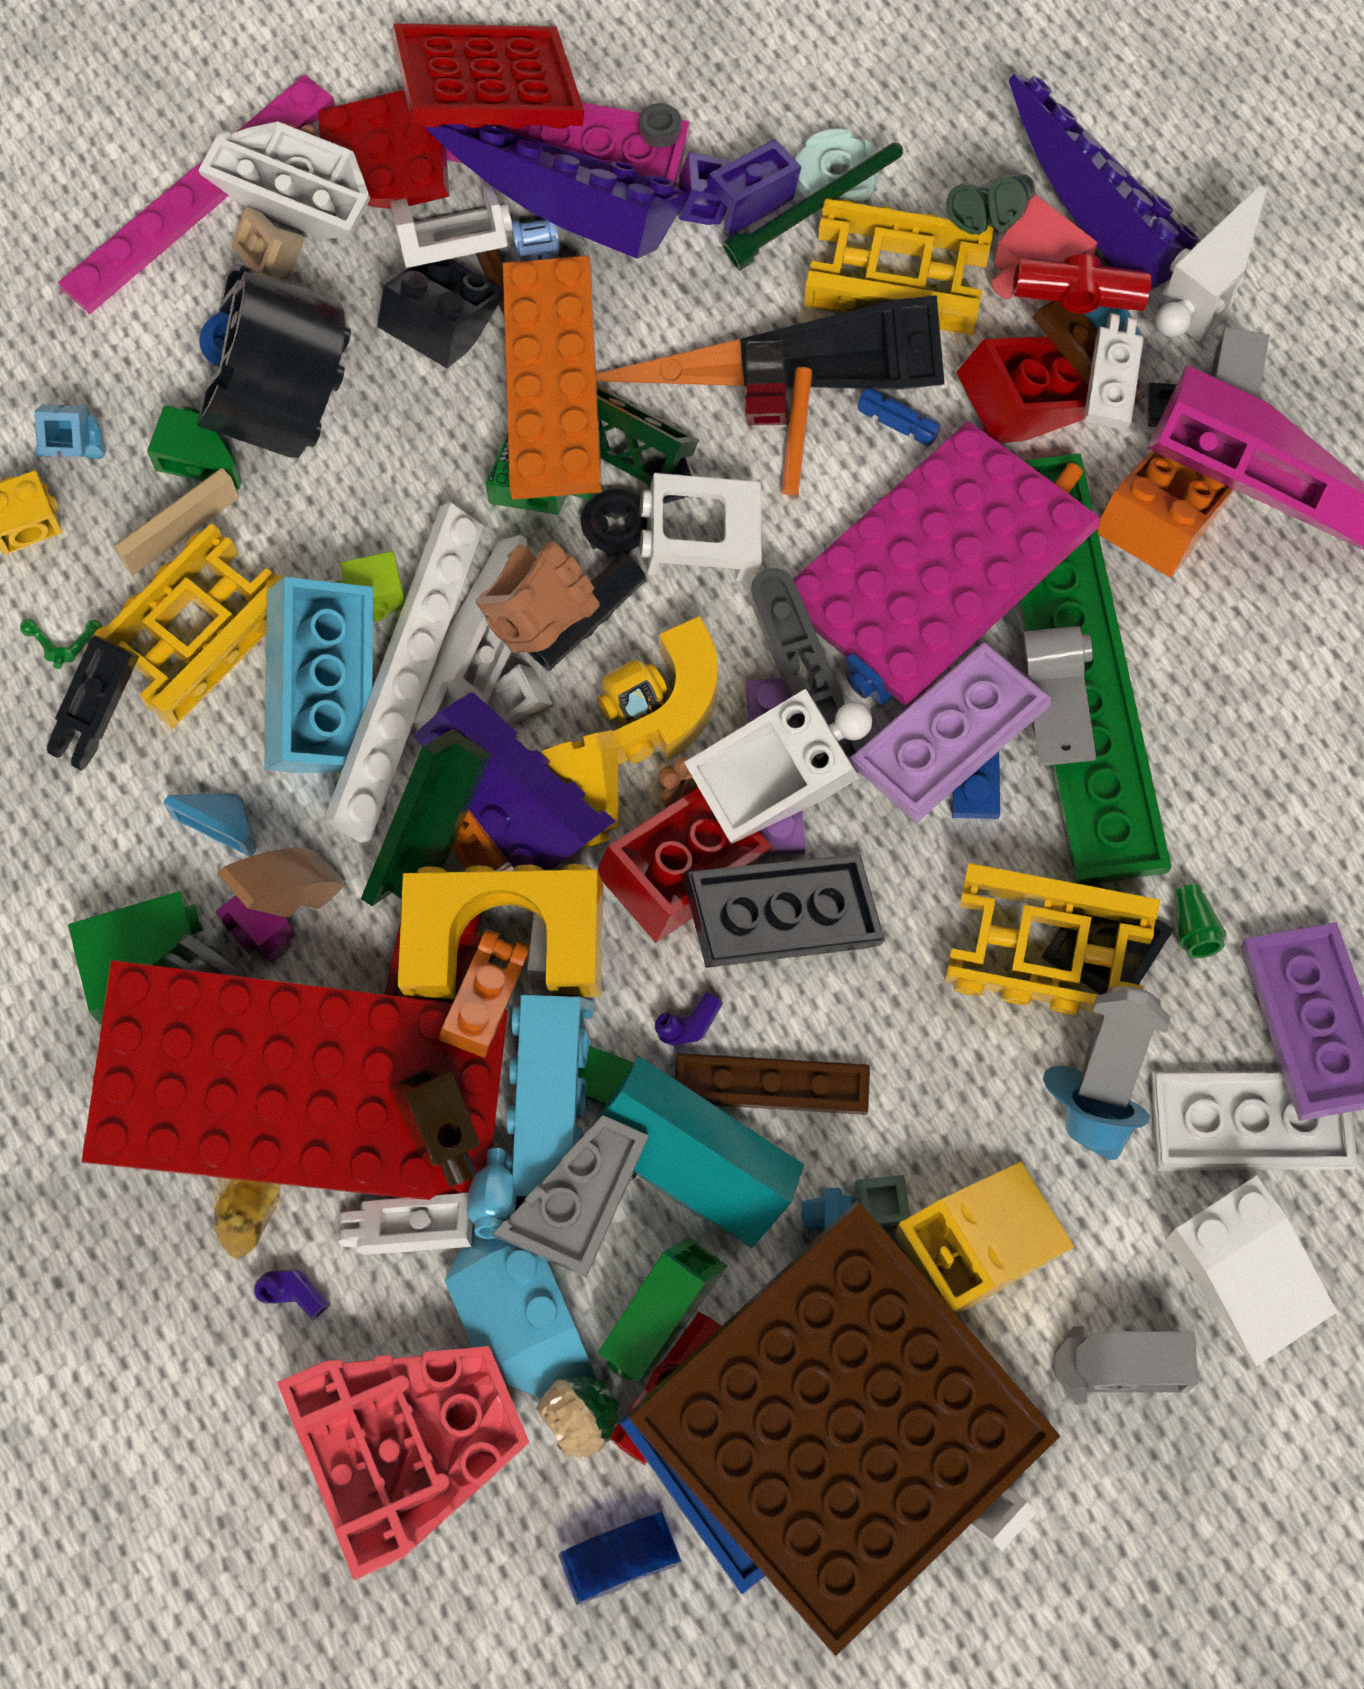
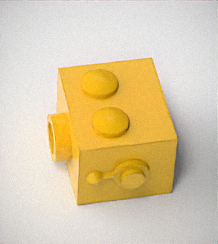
M36 470L18 477H7L0 481V550L3 555L63 533L55 514L58 512L57 509L60 508L55 496H51L48 493L49 486L42 483Z

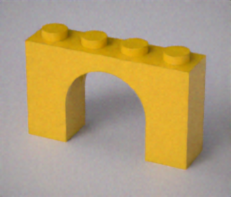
M568 864L563 866L562 870L546 871L535 865H519L514 867L513 871H495L487 866H471L466 868L465 872H447L439 867H422L418 869L417 873H403L398 988L405 997L415 999H455L457 950L461 934L468 923L478 914L489 908L501 905H514L526 908L539 916L546 924V986L551 996L601 997L603 883L598 870H591L589 866L583 864Z

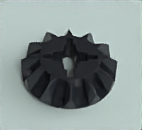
M612 489L601 492L590 499L581 515V528L583 536L589 541L592 549L598 548L610 557L613 553L629 555L631 550L640 546L641 531L647 530V517H640V496L627 490ZM627 515L624 523L628 532L615 528L612 532L606 533L609 528V521L606 516L617 520Z

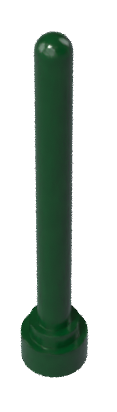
M897 142L889 144L751 234L746 231L741 235L738 232L722 241L726 255L738 271L748 267L755 262L754 257L760 253L759 249L822 209L825 199L836 200L901 158L904 152L902 145Z

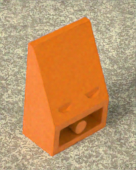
M1150 451L1113 492L1099 520L1098 534L1171 578L1190 555L1232 495L1234 489L1154 451Z

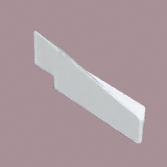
M522 535L505 538L498 542L447 630L411 731L417 732L439 711L470 692L476 694L487 704L511 651L503 640L499 639L486 622L487 615L481 612L476 604V599L483 592L487 591L497 579L508 560L507 555L518 545L525 547L528 545L526 538Z

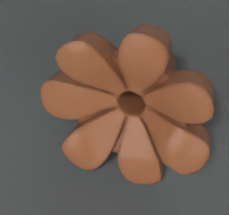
M687 758L678 759L675 762L674 768L666 766L659 774L660 783L666 787L660 796V800L666 808L698 788L684 763L688 760Z

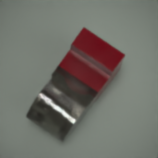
M783 340L747 343L745 415L748 426L788 425L787 375L785 374Z

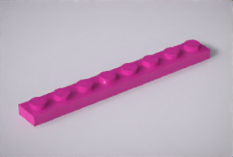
M304 74L238 131L273 122H281L286 125L293 124L298 130L306 124L312 126L319 120V110L335 106L334 98ZM202 160L58 282L60 289L90 315L229 195L200 175L198 170L203 162Z

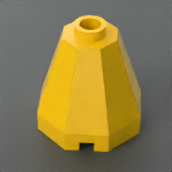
M612 730L584 736V742L582 740L576 742L568 741L540 751L550 761L547 767L565 784L572 781L586 793L583 800L597 813L604 810L616 820V822L583 846L584 849L611 840L608 831L618 828V746Z

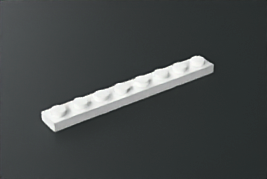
M451 502L439 508L323 820L359 843L371 841L484 529V525Z

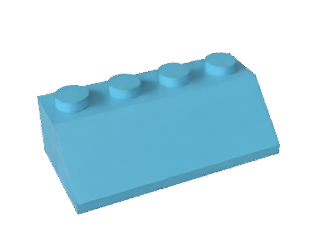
M283 577L267 590L264 770L291 773L342 771L372 691L373 587Z

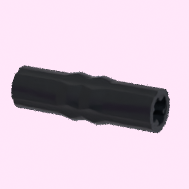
M620 553L590 581L594 587L593 595L600 604L599 608L590 617H584L569 626L545 650L528 652L547 671L552 670L580 642L590 637L599 625L606 622L613 612L646 582L643 570L631 557L625 553Z

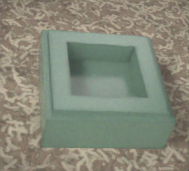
M905 1175L855 1180L857 1202L865 1207L883 1229L897 1228L900 1222L910 1217Z

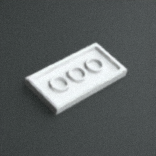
M1282 1071L1152 1072L1150 1075L1157 1170H1354L1357 1167L1352 1112L1299 1121Z

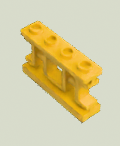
M825 199L822 218L819 224L818 240L835 242L837 247L833 264L811 261L805 286L804 307L844 313L890 300L937 295L940 330L974 336L982 289L961 286L965 265L987 268L994 228L988 226L987 230L980 235L969 234L959 229L950 219L939 218L933 214H916L898 211L891 207L856 204L849 200ZM849 233L874 237L871 250L847 247ZM933 248L959 251L956 265L931 261ZM881 250L922 257L918 279L877 272ZM843 264L867 268L865 280L841 276ZM927 279L953 282L951 294L925 290Z
M212 523L202 532L195 533L186 543L185 549L171 563H166L158 569L153 581L140 594L133 595L125 602L121 613L110 624L102 626L93 634L101 636L139 656L134 668L152 682L140 694L144 705L150 711L157 713L159 719L172 730L266 635L267 590L283 578L279 574L274 577L273 572L265 568L251 583L228 566L238 555L234 542L228 537L224 538L221 535L220 529ZM208 565L210 571L218 576L220 580L206 593L194 584L192 580ZM234 591H237L249 603L233 617L232 613L221 604ZM193 601L212 616L214 620L186 646L167 631L165 627ZM145 627L147 633L158 642L142 657L127 644ZM174 654L187 666L170 682L169 678L158 668Z
M968 863L960 907L983 912L975 953L951 949L945 982L954 983V991L965 995L982 996L983 990L1002 993L1001 1000L1011 1004L1029 1006L1032 999L1050 1003L1049 1010L1061 1014L1078 1015L1079 1009L1093 1012L1096 994L1061 988L1059 984L1077 988L1080 983L1084 962L1110 967L1106 993L1111 987L1131 986L1144 990L1142 985L1121 982V973L1127 940L1151 943L1160 899ZM977 894L1043 906V908L1024 904L1019 930L991 925L996 899L978 896ZM1072 912L1137 924L1138 926L1120 923L1114 949L1088 944L1087 940L1092 917L1072 914ZM1031 921L1078 930L1071 971L1024 963ZM987 944L1015 949L1011 975L1030 979L1025 981L965 969L963 965L982 969Z

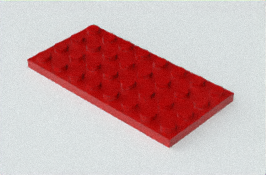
M111 960L81 1162L397 1198L430 1200L435 1195L468 1193L473 1178L455 1186H448L440 1165L432 1166L422 1160L388 1085L432 1065L452 1071L479 1139L480 1145L467 1151L476 1173L486 1167L487 1152L493 1147L508 1010H505L484 1058L439 1040L441 1029L453 1003ZM447 1124L439 1129L437 1134L438 1140L445 1136Z

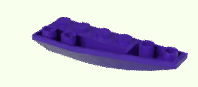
M1013 74L1008 81L1022 123L1037 158L1056 193L1078 225L1086 234L1098 242L1097 247L1115 268L1147 271L1148 274H1151V290L1170 280L1173 274L1170 267L1174 259L1185 248L1191 251L1199 241L1198 236L1188 226L1182 223L1178 224L1172 218L1173 208L1156 194L1152 196L1076 121V116L1050 95L1052 90L1043 80L1036 76H1032L1029 79Z
M442 124L439 127L425 128L459 161L492 187L525 209L567 231L636 259L658 249L686 201L688 192L673 187L674 183L670 179L661 176L648 177L637 173V168L626 162H608L491 125L470 128L463 124Z

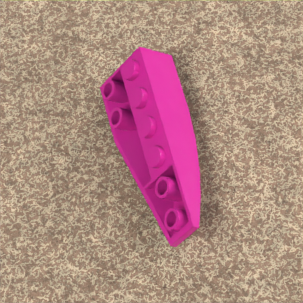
M1186 365L1147 449L1364 550V481L1269 403Z

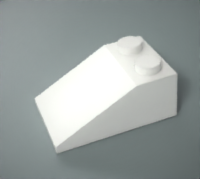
M1258 1176L1253 1177L1175 1228L1166 1238L1172 1250L1255 1367L1337 1313L1288 1217Z

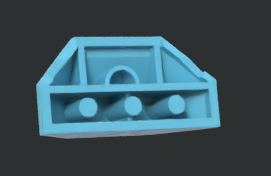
M519 1199L516 1200L515 1211L522 1205ZM473 1224L471 1247L459 1249L445 1279L472 1348L489 1346L505 1384L536 1396L539 1399L545 1395L557 1380H568L571 1377H581L582 1375L591 1376L597 1380L547 1260L500 1239L488 1240L480 1238L475 1234V1225Z

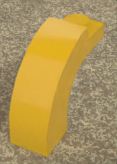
M700 616L659 634V652L673 676L675 686L669 699L658 710L613 731L618 746V765L627 760L632 764L639 763L650 757L657 746H660L668 761L686 750L696 741L707 726L717 699L718 660L713 640Z

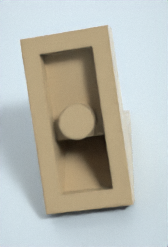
M245 207L231 247L249 268L280 279L288 277L294 269L305 238L302 235L274 227L261 211Z

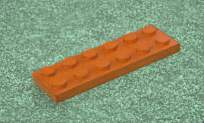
M590 256L503 263L509 475L512 500L602 492Z

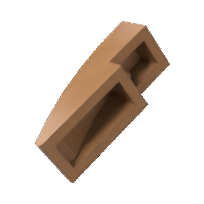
M286 848L268 851L226 865L218 872V875L248 909L289 918L301 905L320 909L347 884L318 850L307 848Z

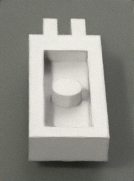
M1110 313L1106 328L1100 326L1097 331L1083 421L1127 431L1132 422L1143 336L1135 334L1136 318L1127 317L1123 331H1119L1120 315Z
M468 1193L435 1195L430 1200L398 1198L362 1202L360 1210L346 1211L341 1214L340 1226L345 1229L339 1232L338 1243L344 1247H357V1252L364 1255L471 1247L473 1223L467 1215Z

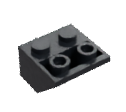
M452 258L409 267L383 286L377 327L447 369L463 357L478 340L502 300L504 290L488 281L482 275L476 274L452 260Z

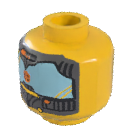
M632 660L602 677L601 690L603 694L597 697V702L609 722L617 719L619 723L625 726L655 712L664 705V697L668 695V689L661 674L652 663L645 665L640 660Z

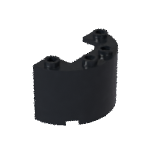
M235 264L225 275L219 307L220 312L229 315L220 367L204 387L197 426L289 458H299L307 446L313 448L318 442L322 427L320 420L332 391L336 392L342 383L345 367L339 365L341 354L348 346L351 328L345 326V313L340 302L244 265Z

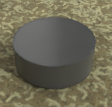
M662 103L653 104L645 108L639 117V133L642 140L646 144L657 148H664L674 144L681 135V117L679 112L674 107Z

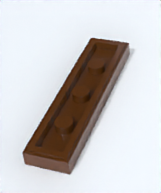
M676 1053L674 1079L714 1106L868 1115L870 1065Z

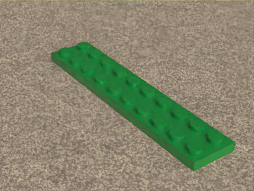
M1081 453L1023 460L1053 483H1055L1068 463L1078 465L1082 469L1083 474L1069 495L1094 512ZM1097 529L1018 602L1024 632L1080 626L1081 634H1090L1093 658L1090 662H1084V679L1096 760L1051 765L1074 881L1076 884L1081 885L1089 884L1091 881L1100 883L1168 874L1172 867Z

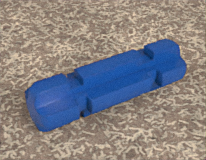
M867 388L862 393L858 401L859 412L871 418L874 415L878 416L879 422L906 436H909L910 433L915 435L914 440L926 446H931L936 440L940 431L939 422L927 416H924L923 419L918 417L920 412L890 397L885 400L882 398V393L872 388Z

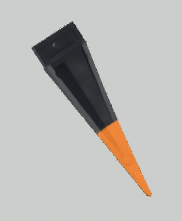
M937 295L890 300L709 347L597 373V382L734 386L785 383L786 387H793L795 369L806 367L812 370L811 388L904 390L942 386L945 383Z

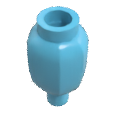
M501 1148L488 1150L486 1167L477 1172L473 1177L468 1192L467 1215L475 1225L474 1232L478 1237L488 1240L498 1239L493 1236V1233L505 1220L507 1221L516 1209L515 1184L511 1172L505 1168L507 1152Z

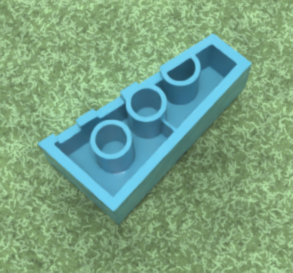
M521 995V1005L514 1006L512 1033L519 1036L518 1055H512L509 1077L511 1085H517L516 1105H510L508 1109L507 1131L508 1134L514 1135L513 1155H507L505 1168L513 1176L516 1196H528L537 1185L539 1186L559 1165L561 1159L584 1136L583 1128L576 1127V1117L584 1116L587 1103L585 1078H578V1068L586 1067L588 1045L591 1046L592 1043L588 1039L587 1029H583L584 1019L594 1018L595 1002L581 997Z

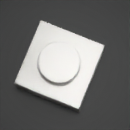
M1007 1488L969 1527L1002 1552L1037 1513L1027 1500L1010 1488Z

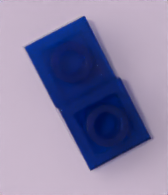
M663 1512L617 1527L576 1544L558 1554L576 1605L622 1590L630 1582L674 1568L681 1562Z

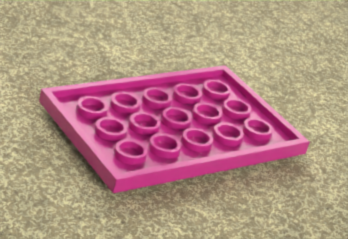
M967 421L793 580L815 632L846 658L851 653L858 656L883 679L885 690L903 705L907 706L1100 527L1099 516L974 424Z

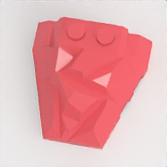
M489 1346L424 1352L421 1356L392 1358V1355L375 1356V1360L343 1363V1360L324 1361L277 1382L354 1581L404 1559L433 1530L448 1519L456 1509L529 1445V1439Z

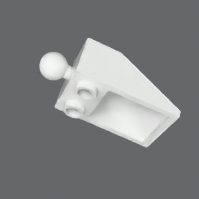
M1259 185L1191 251L1185 248L1174 259L1170 270L1173 272L1171 280L1162 292V295L1165 296L1163 306L1158 310L1155 319L1160 333L1167 337H1178L1186 332L1201 343L1228 317L1246 268L1267 189L1262 185Z
M804 689L684 763L730 843H734L823 801L858 780L860 777L839 741L843 738L858 740L866 736L872 727L870 711L860 703H847L837 711L835 722L828 725L814 699ZM805 716V722L801 727L791 728L789 726ZM824 753L829 756L828 764L820 769L813 767L814 757L821 759Z

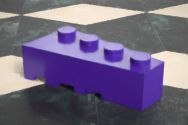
M473 692L439 711L413 734V737L422 747L453 729L492 754L469 810L513 868L519 865H535L541 867L543 871L553 870L616 822L606 811L602 810L597 813L583 800L586 793L572 781L565 784L547 767L550 761L537 749L535 751L528 750L516 740L517 731Z

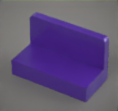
M776 139L709 173L707 186L728 208L724 224V230L728 235H733L794 199L801 166Z

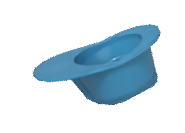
M1052 1066L1045 1070L1042 1080L1046 1089L1065 1105L1066 1131L1070 1138L1108 1160L1117 1159L1121 1155L1134 1128H1141L1149 1123L1150 1115L1135 1102L1129 1100L1127 1108L1079 1095L1081 1071L1069 1066Z

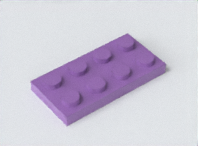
M1337 922L1245 938L1241 949L1298 1120L1303 1121L1364 1110V997Z

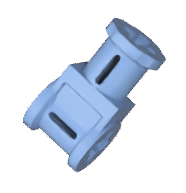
M518 219L511 220L517 258H520V262L559 258L560 248L555 224L546 219L520 223Z

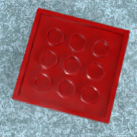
M393 23L392 41L412 124H421L431 128L439 127L442 124H463L470 128H480L484 125H506L517 129L524 128L527 125H548L555 129L583 126L584 107L557 27Z

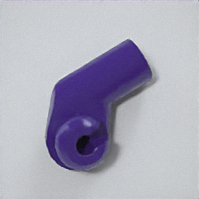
M300 1270L266 1272L254 1284V1295L261 1303L296 1302L311 1320H315L330 1306V1302Z

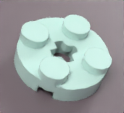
M829 129L818 132L806 141V146L800 153L798 152L795 158L801 166L797 187L801 194L807 198L842 175H835L829 172L832 164H838L840 169H847L849 171L877 152L873 145L865 138L864 143L859 139L852 138V132ZM879 172L836 200H849L856 204H861L863 201L868 200L874 193Z

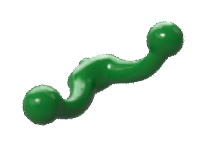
M32 619L23 620L20 624V631L24 636H34L43 648L45 660L53 662L54 668L61 669L63 662H73L93 634L103 625L98 620L88 621L85 625V631L67 647H55L53 642L38 628L37 623Z

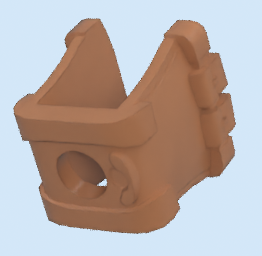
M548 542L539 551L537 558L525 546H516L507 555L508 560L497 579L487 591L483 592L476 599V604L481 612L487 615L486 622L491 630L514 653L545 650L556 641L564 630L584 617H590L600 606L598 600L593 595L594 587L586 574L580 572L582 568L572 555H567L554 542Z

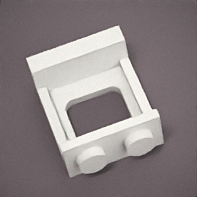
M481 182L486 203L485 208L419 222L413 221L406 198L390 201L405 267L409 268L508 247L505 232L513 231L509 209L507 204L505 205L503 194H495L490 184ZM482 230H488V231H483V232H479V233H474V234H469V235H464V236H460V237H455V238H450V239H445V240L437 241V240L444 239V238L454 237V236L463 235V234H468V233H473V232L482 231Z
M654 473L649 490H642L640 498V517H647V530L641 531L639 554L640 557L647 558V575H656L659 564L665 563L736 569V581H753L762 563L761 482ZM666 495L719 499L724 505V540L720 543L667 538L663 533V497Z

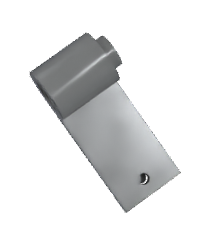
M1080 626L1023 632L1027 678L1051 697V706L1033 721L1039 766L1095 761L1096 753L1084 679V662H1090L1093 658L1090 634H1081Z

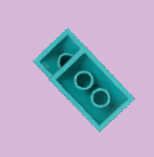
M640 1056L636 1057L594 1122L595 1124L603 1115L649 1135L634 1173L705 1221H712L750 1248H753L792 1203L804 1167L803 1163Z

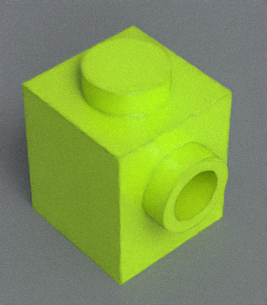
M394 551L340 562L343 580L335 581V583L373 587V622L385 619L390 612L402 610L405 598Z

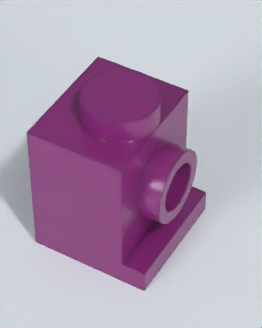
M236 895L215 912L228 932L233 930L231 932L248 954L257 949L270 962L277 960L287 952L291 946L289 940L295 936L285 917L248 909Z

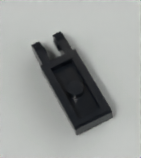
M93 635L55 717L57 723L48 741L46 749L48 754L56 758L61 757L72 741L75 730L81 732V736L74 753H72L70 763L71 766L80 771L85 770L98 750L99 739L102 740L137 663L138 655L101 636Z

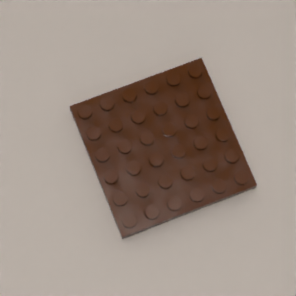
M855 1202L626 1415L835 1656L1061 1437L859 1202Z

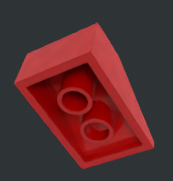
M1048 337L983 339L956 372L986 433L998 443L1027 441L1084 420L1089 386Z
M698 787L608 845L597 870L606 887L653 941L657 943L693 918L683 881L684 876L688 872L755 865L771 851L773 846L759 831L739 841L730 843Z

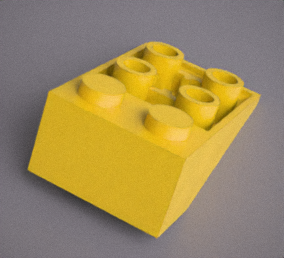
M1022 1162L938 1200L900 1222L894 1234L908 1259L957 1316L1075 1247Z

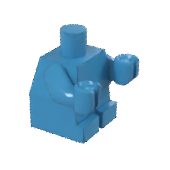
M42 404L34 411L37 441L34 452L36 456H58L61 451L62 456L83 457L85 454L88 459H94V457L102 459L105 455L106 447L102 443V432L96 417L93 414H89V406Z

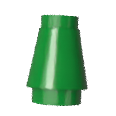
M1190 884L1177 889L1174 892V897L1176 901L1180 948L1186 950L1188 957L1195 959L1217 954L1225 946L1223 939L1226 936V931L1206 895L1203 893L1202 887L1198 884Z

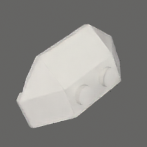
M281 122L249 127L233 134L230 132L217 134L198 170L200 175L244 207L261 211L270 219L322 240L352 235L370 200L353 151Z

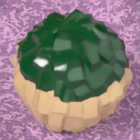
M582 1375L581 1377H571L568 1380L555 1381L536 1406L542 1421H546L558 1442L556 1446L568 1458L576 1455L579 1459L581 1457H588L596 1451L599 1452L605 1443L611 1440V1435L614 1433V1425L618 1421L617 1410L619 1403L611 1396L610 1389L605 1386L603 1381L596 1380L591 1376Z

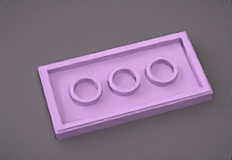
M984 641L850 757V761L861 775L913 822L917 823L1050 707L1051 697Z

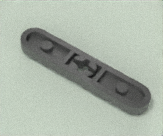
M776 568L765 569L759 572L753 579L749 598L789 698L804 689L811 695V687L806 679H797L795 677L800 669L797 656L799 655L807 670L815 669L817 671L812 680L815 694L811 695V697L814 699L828 725L835 722V715L845 705V702L794 580L788 573ZM805 716L798 719L801 726L805 722ZM843 738L839 741L849 760L863 746L860 739L848 740ZM825 753L821 759L814 757L819 769L828 764L829 756Z

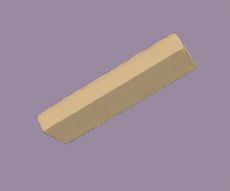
M223 468L219 469L115 544L114 548L127 571L133 576L238 500L239 496L232 478Z

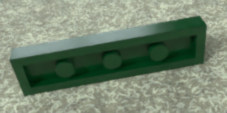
M597 385L600 458L651 485L654 473L647 470L641 452L654 448L667 455L660 474L674 475L680 458L693 456L699 439ZM601 420L608 423V425L602 426ZM615 428L623 431L630 450L621 454L611 451L605 432ZM637 439L645 443V445L639 447ZM632 456L634 462H632V461H630V460H628V459H626V458Z
M453 729L422 746L361 900L370 906H374L392 893L402 899L403 873H417L418 869L422 867L444 868L492 754Z

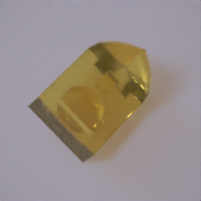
M231 1179L215 1206L214 1230L220 1245L233 1260L246 1256L259 1243L262 1232L277 1208L281 1188L260 1182Z

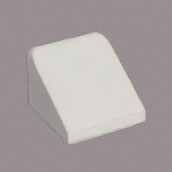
M520 664L497 680L489 698L497 714L509 725L553 706L534 668Z

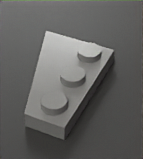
M602 1115L561 1159L559 1165L539 1186L537 1185L525 1198V1201L510 1218L498 1227L493 1236L587 1278L649 1135Z

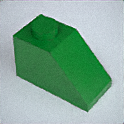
M163 406L147 449L155 471L204 481L223 468L232 478L235 488L240 489L242 481L235 462L217 432L197 426L200 411L191 407H181L178 409Z

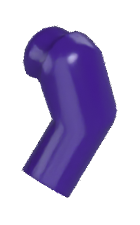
M702 992L690 1014L677 1016L675 1014L670 1015L669 1012L662 1013L656 1019L654 1029L660 1041L671 1046L697 1042L705 1036L723 1003L714 995Z

